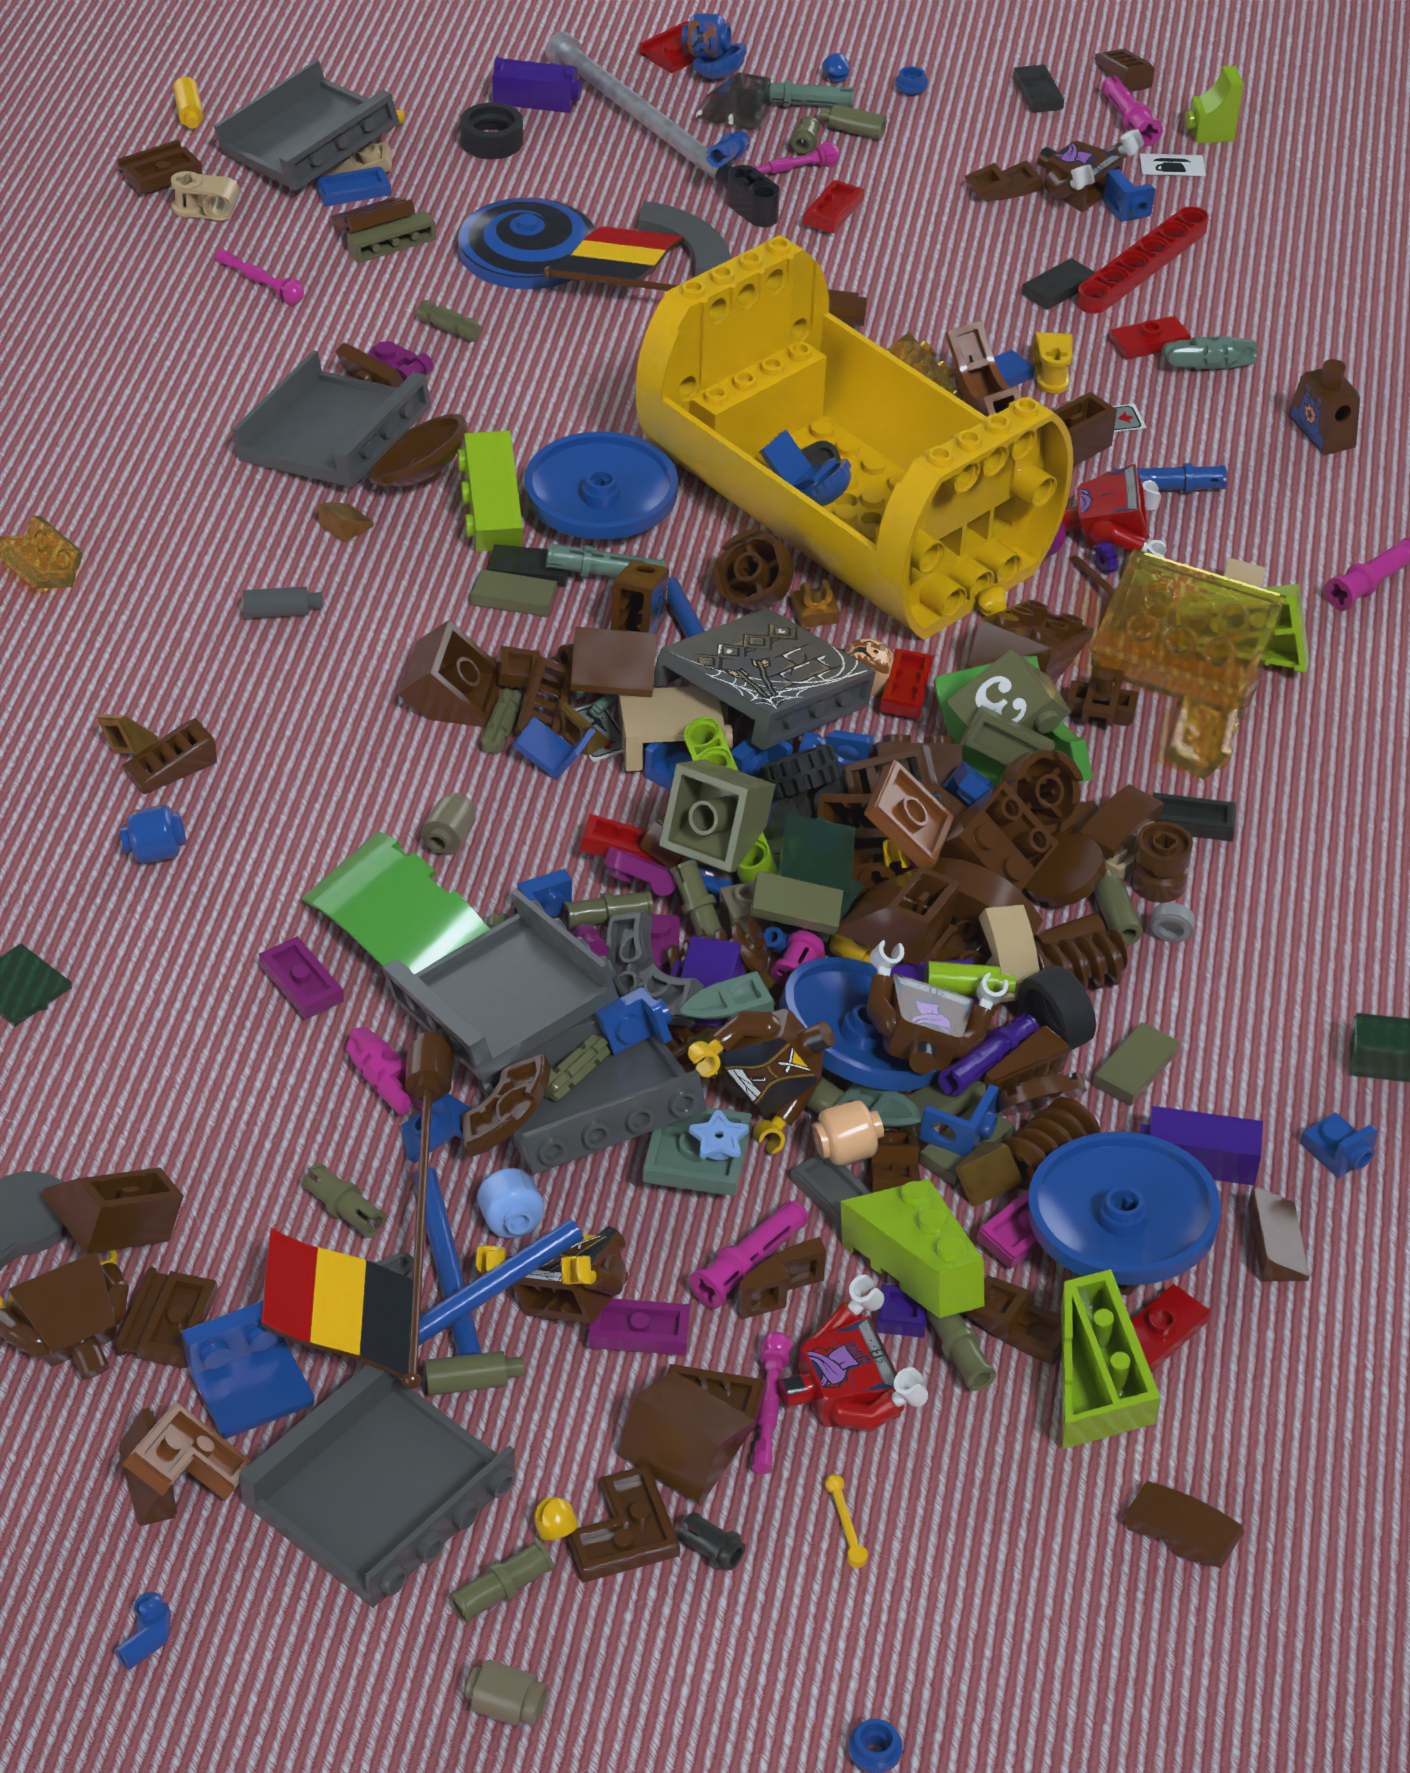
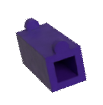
M496 57L492 75L493 102L507 104L512 107L571 113L574 102L580 101L582 81L577 80V67Z
M1152 1106L1149 1124L1140 1123L1139 1133L1166 1140L1187 1151L1206 1168L1213 1180L1255 1186L1262 1153L1263 1121Z

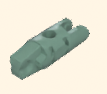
M1229 336L1192 337L1191 340L1172 341L1167 344L1165 343V346H1162L1163 350H1161L1164 359L1168 360L1174 367H1191L1193 370L1229 369L1255 364L1257 358V342L1253 339Z

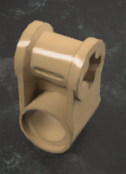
M190 171L178 172L171 177V186L175 189V200L172 202V212L175 215L183 218L194 217L225 221L233 214L240 193L239 186L233 179L226 176L204 175Z

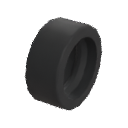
M492 102L473 105L460 116L461 146L469 154L484 159H500L511 156L523 146V116L517 109L507 104ZM497 129V130H501V131H497V132H486V131H483V130Z
M1051 965L1027 977L1020 983L1018 990L1020 1011L1025 1013V1018L1028 1015L1035 1018L1039 1029L1046 1025L1069 1044L1070 1051L1094 1038L1096 1031L1095 1012L1083 985L1072 972L1063 966Z

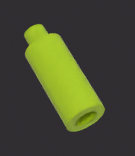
M927 961L924 983L967 997H977V987L987 973H991L986 984L992 992H999L1006 979L1009 984L1007 993H1014L1016 975L1001 974L1000 967Z

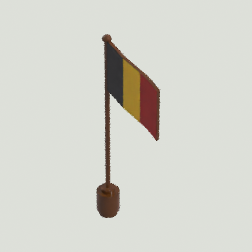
M601 226L588 234L569 257L554 268L547 266L543 274L547 280H550L551 277L668 291L678 285L641 280L655 270L672 248L684 241V236ZM828 289L829 313L855 329V325L864 326L867 297H859L857 292Z
M437 1032L418 1034L407 1049L405 1088L411 1096L423 1101L413 1278L410 1279L366 1259L305 1244L271 1227L261 1320L262 1327L292 1342L358 1359L402 1378L403 1385L408 1389L417 1388L422 1381L421 1376L417 1374L432 1101L438 1100L446 1093H449L452 1084L453 1050L447 1038Z

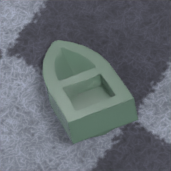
M755 971L702 989L685 1002L680 1009V1015L699 1019L728 1018L730 1020L741 1011L774 1012V1000L760 975Z
M853 1082L846 1091V1094L837 1103L840 1104L850 1100L862 1101L869 1109V1112L878 1111L883 1127L913 1125L921 1123L923 1118L917 1106L906 1096L896 1091L871 1088Z

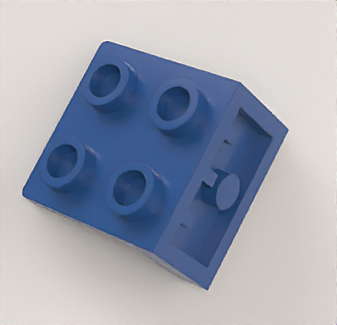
M263 1301L182 1331L186 1367L220 1436L224 1439L314 1404V1395L285 1338L261 1326Z

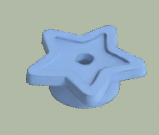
M716 1110L708 1122L692 1124L688 1132L700 1141L699 1155L701 1158L708 1157L714 1160H725L730 1157L738 1158L741 1156L738 1141L749 1133V1126L747 1124L729 1122L721 1110ZM715 1135H723V1137L717 1138Z

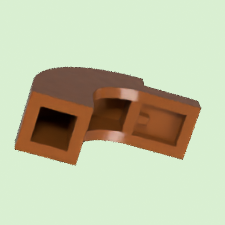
M982 320L945 332L956 366L953 371L968 405L988 417L991 414L999 413L1008 408L1009 403L1022 398L1019 387H1010L1003 379L994 359Z

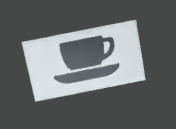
M1139 154L1142 174L1206 176L1203 155Z

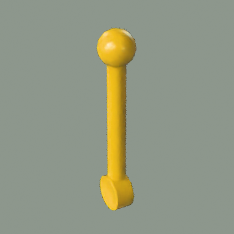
M831 1474L825 1480V1488L833 1494L848 1541L847 1562L854 1568L864 1567L868 1560V1551L858 1543L842 1492L845 1486L844 1479L838 1474Z

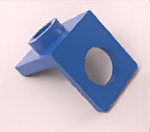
M787 430L780 432L759 452L775 474L798 490L818 481L837 463L833 457L812 467Z
M533 717L514 742L513 747L557 780L580 755L595 733V730L590 727L572 747L541 721Z
M839 730L828 733L827 744L832 743L841 772H844L842 764L871 757L874 744L873 735Z
M989 1085L970 1121L926 1106L923 1111L920 1139L967 1157L980 1144L983 1138L989 1140L994 1133L999 1114L995 1113L999 1087ZM943 1123L953 1129L956 1137L946 1138L935 1131L933 1124Z
M446 1093L432 1103L429 1153L455 1135L464 1140L462 1114L472 1108L449 1093ZM422 1111L402 1124L407 1159L413 1163L419 1161Z

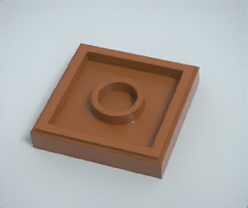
M895 759L884 766L864 812V815L918 867L921 866L929 870L936 865L954 818Z

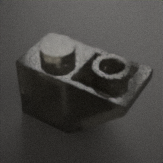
M738 72L705 96L697 110L696 118L705 119L716 124L736 125L747 130H760L769 114L771 78Z

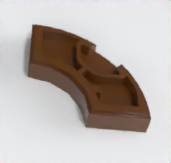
M544 1053L501 1069L499 1083L492 1094L479 1106L462 1114L464 1147L470 1157L481 1154L503 1142L516 1132L537 1109L546 1092L550 1077V1063Z

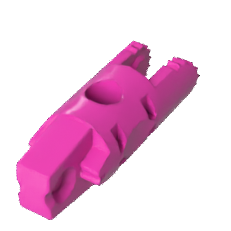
M363 1026L352 1029L346 1051L360 1074L399 1115L409 1112L411 1104H415L418 1110H422L423 1101L411 1096L405 1088L406 1062L389 1043L382 1040L368 1027Z

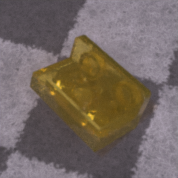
M907 332L886 349L939 386H943L950 393L954 394L957 391L950 381L955 376L942 358L937 362L933 359L937 355L925 339L918 342L910 332Z
M32 516L26 535L0 536V559L7 568L19 574L29 587L39 591H48L49 588L74 586L83 552L44 518Z
M1185 693L1175 706L1164 757L1203 780H1206L1217 768L1222 770L1233 754V748L1230 745L1239 727V722L1236 720L1239 704L1230 701L1218 713Z

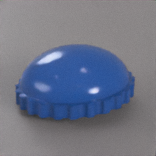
M731 43L730 48L724 50V53L717 58L696 57L693 60V68L705 78L721 79L728 77L738 71L743 65L745 55L747 54L746 45Z
M845 458L837 461L818 481L799 489V491L822 507L834 502L849 486L851 464Z

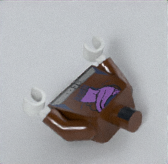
M1135 129L1126 132L1120 137L1122 143H1117L1108 149H1101L1080 141H1073L1058 152L1049 147L1043 148L1038 156L1037 164L1046 169L1044 183L1046 190L1051 192L1055 199L1063 200L1083 213L1103 198L1107 171L1115 169L1122 171L1124 158L1134 155L1138 148L1144 145L1139 130Z
M882 940L872 950L870 959L873 966L877 969V974H872L866 1011L867 1016L882 1035L885 1051L888 1054L908 1060L913 1071L926 1074L934 1069L943 1071L949 1067L953 1058L960 1059L982 1044L994 1015L991 1008L993 1005L1000 1003L1008 990L1009 984L1006 979L999 992H992L986 984L991 973H987L977 987L976 993L980 1002L978 1005H975L973 998L896 973H893L892 977H890L891 969L904 957V947L901 943H898L893 948L891 958H888L884 953L885 940Z

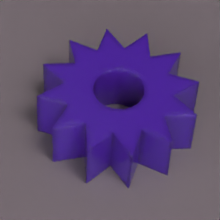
M1104 542L1094 548L1096 552L1093 554L1096 557L1095 562L1098 563V569L1101 568L1102 573L1106 572V574H1109L1119 568L1117 565L1119 560L1116 558L1118 554L1115 553V547L1112 548L1110 543Z

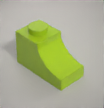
M1235 65L1222 66L1220 76L1215 84L1204 94L1192 97L1191 108L1185 113V126L1187 130L1191 131L1195 143L1235 141L1244 85Z

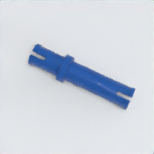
M744 131L727 133L717 144L707 150L706 154H710V156L706 157L708 163L713 167H721L731 159L737 160L742 157L750 147V144H746L750 141V137Z
M1183 463L1182 467L1137 468L1142 483L1148 480L1154 481L1159 488L1158 490H1183L1184 493H1192L1193 489H1226L1227 481L1223 479L1227 478L1225 465L1193 467L1191 463ZM1112 468L1111 472L1116 471V470H1119V469H1117V468Z

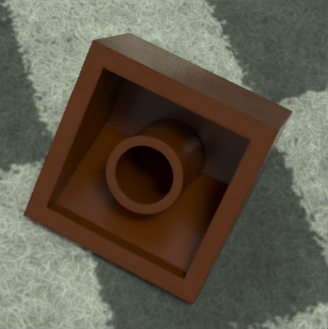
M448 620L416 641L398 695L427 720L484 727L490 719L501 685H498L497 662Z

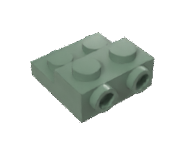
M706 1107L707 1111L653 1130L643 1168V1182L736 1196L740 1174L743 1173L750 1141L752 1114L730 1109ZM716 1110H721L729 1122L747 1124L749 1126V1133L738 1141L741 1156L738 1158L730 1157L725 1160H714L708 1157L701 1158L699 1155L700 1141L688 1132L690 1125L708 1122ZM715 1135L717 1138L723 1137V1135Z

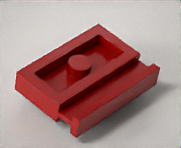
M685 21L641 42L639 55L642 57L648 55L649 61L671 74L692 64L696 57L689 52L688 45L682 43V28L684 24L689 22Z

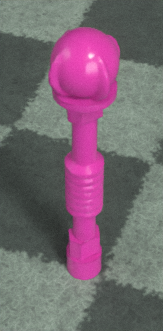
M824 142L821 146H817L815 151L809 152L805 156L796 158L789 156L769 161L765 165L751 166L762 174L793 170L795 166L808 163L812 165L818 164L820 167L824 165L826 167H833L840 158V150L833 143Z
M222 248L215 254L217 262L231 269L236 268L240 270L242 275L258 283L264 282L273 287L278 297L283 299L287 305L299 303L304 297V289L297 279H275L267 275V272L250 262L244 263L237 256Z
M770 1332L766 1335L760 1348V1361L765 1366V1374H767V1390L757 1421V1425L760 1427L759 1440L756 1441L751 1469L758 1474H768L771 1472L773 1460L772 1429H775L777 1426L780 1397L777 1394L779 1374H782V1368L787 1367L789 1364V1355L793 1347L791 1338L781 1332Z

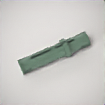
M785 80L784 83L755 81L754 103L783 104V107H790V105L833 107L835 104L853 107L854 87L793 84L791 80Z
M549 543L545 565L546 568L580 572V576L584 577L594 574L616 578L630 561H640L665 567V560L592 550L593 547L589 545L579 548Z

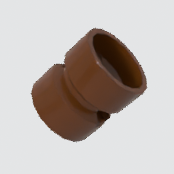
M1164 821L1150 823L1141 829L1138 834L1130 882L1133 890L1140 897L1151 902L1164 903L1171 902L1183 894L1193 847V839L1188 831L1175 823Z

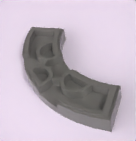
M644 201L638 219V230L684 236L682 243L689 248V254L695 263V277L731 259L726 242L708 223L684 210L660 203Z
M646 911L611 915L606 937V944L609 948L607 958L616 971L617 978L613 982L618 992L625 996L642 987L655 1000L661 998L664 1001L672 1017V1022L669 1025H694L696 1018L680 1015V1009L686 1001L701 991L704 985L696 978H677L667 975L659 969L651 948L653 917Z

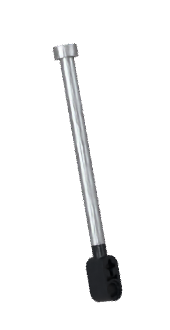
M558 32L550 38L545 50L548 60L556 65L577 67V74L727 189V205L757 227H771L778 222L780 188L777 184L749 165L732 167L726 163L721 167L711 166L706 157L710 156V154H706L708 150L706 146L581 52V44L577 39L567 32Z

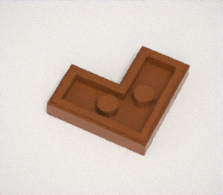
M174 1402L122 1465L162 1496L165 1495L183 1471L186 1470L226 1501L240 1483L239 1473L253 1461L179 1403Z

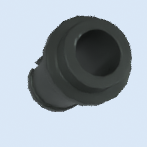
M697 1512L690 1513L683 1522L699 1531V1535L692 1530L688 1531L680 1526L677 1535L680 1542L688 1544L710 1558L712 1566L718 1570L723 1568L732 1570L739 1564L745 1553L746 1545L740 1540V1535L737 1532L730 1531L727 1533Z

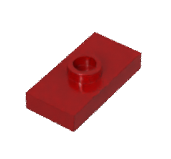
M833 180L803 214V224L835 233L864 200V189Z
M1170 316L1111 329L1110 340L1125 360L1160 353L1165 343L1191 340V334L1176 316Z
M895 648L894 661L890 676L885 684L880 712L920 719L935 656Z
M589 815L580 851L605 858L609 846L664 866L663 863L644 851L640 846L648 830L597 815Z
M1174 1283L1131 1321L1151 1373L1200 1330L1210 1318L1211 1310Z

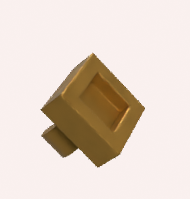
M822 580V587L810 589L808 583L804 582L801 584L800 590L792 591L791 604L800 627L808 628L839 623L840 611L828 580Z

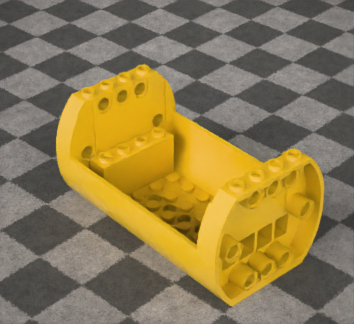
M778 235L666 291L647 328L639 353L636 372V409L642 431L647 439L676 463L923 640L978 608V596L984 589L1003 585L1006 592L1033 576L1044 560L1063 519L1072 480L1073 446L1067 426L1062 419L1029 396L1014 400L1009 403L1008 408L999 413L991 414L988 417L983 415L829 313L828 286L820 265L805 250L784 236ZM784 430L788 431L800 450L817 441H828L836 447L842 460L844 458L848 459L851 464L849 486L837 500L822 507L775 474L759 453L760 450Z

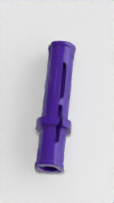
M1021 1013L1006 1026L991 1030L981 1045L966 1056L961 1057L953 1065L941 1071L938 1080L942 1090L948 1095L953 1092V1097L961 1095L969 1086L984 1077L991 1068L1039 1029L1036 1019L1031 1015L1025 1018V1013Z

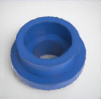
M908 66L899 71V75L895 79V86L903 94L915 96L927 89L928 79L923 69Z
M869 1719L857 1726L851 1733L848 1746L852 1761L862 1770L871 1773H882L894 1768L900 1761L903 1748L899 1733L889 1722L882 1719ZM871 1745H878L884 1751L872 1752L866 1748Z

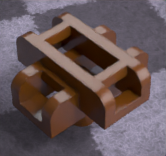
M1093 665L1089 683L1071 680L1066 704L1072 712L1069 716L1081 718L1082 722H1088L1089 720L1105 722L1106 726L1113 727V724L1129 726L1133 723L1139 692L1121 689L1124 677L1123 670Z

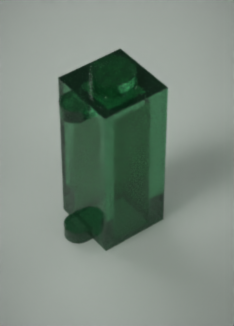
M1356 1013V1016L1352 1017L1349 1040V1076L1410 1082V1018Z

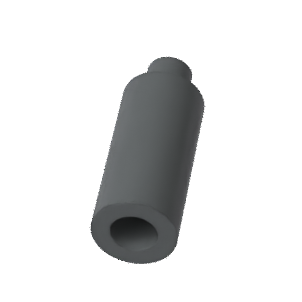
M307 586L243 590L245 619L309 615V609L323 608L322 592L307 593Z

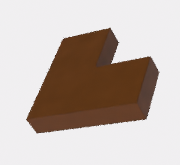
M649 1465L601 1477L600 1488L612 1519L577 1528L567 1535V1543L582 1583L680 1557L679 1541Z

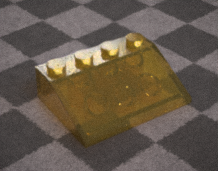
M1133 549L1090 648L1091 670L1093 665L1123 670L1124 682L1244 720L1257 689L1286 602V596Z

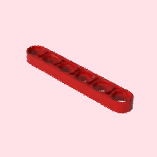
M1193 206L1180 209L1081 283L1077 296L1078 308L1087 313H1101L1127 295L1207 233L1209 220L1207 211Z

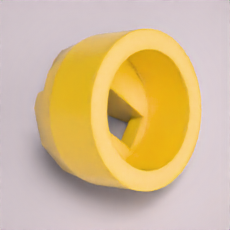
M1003 585L988 587L979 594L978 608L983 615L989 617L1007 609Z
M550 1497L543 1499L538 1504L534 1518L541 1540H556L569 1535L577 1529L578 1521L568 1501L562 1498Z

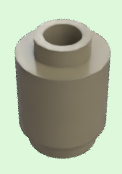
M451 793L441 798L421 828V837L425 844L436 853L449 855L457 852L475 823L476 809L474 803L468 797L459 793Z
M489 1659L483 1668L475 1667L467 1683L465 1697L472 1700V1712L517 1727H522L524 1723L536 1726L546 1705L549 1685L539 1682L538 1675Z

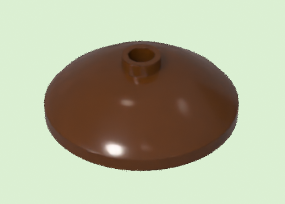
M448 414L433 418L409 429L365 475L371 483L380 486H410L419 482L427 484L435 481L443 474L442 469L448 466L456 457L457 449H460L463 445L464 433H467L469 428L467 421L460 414Z

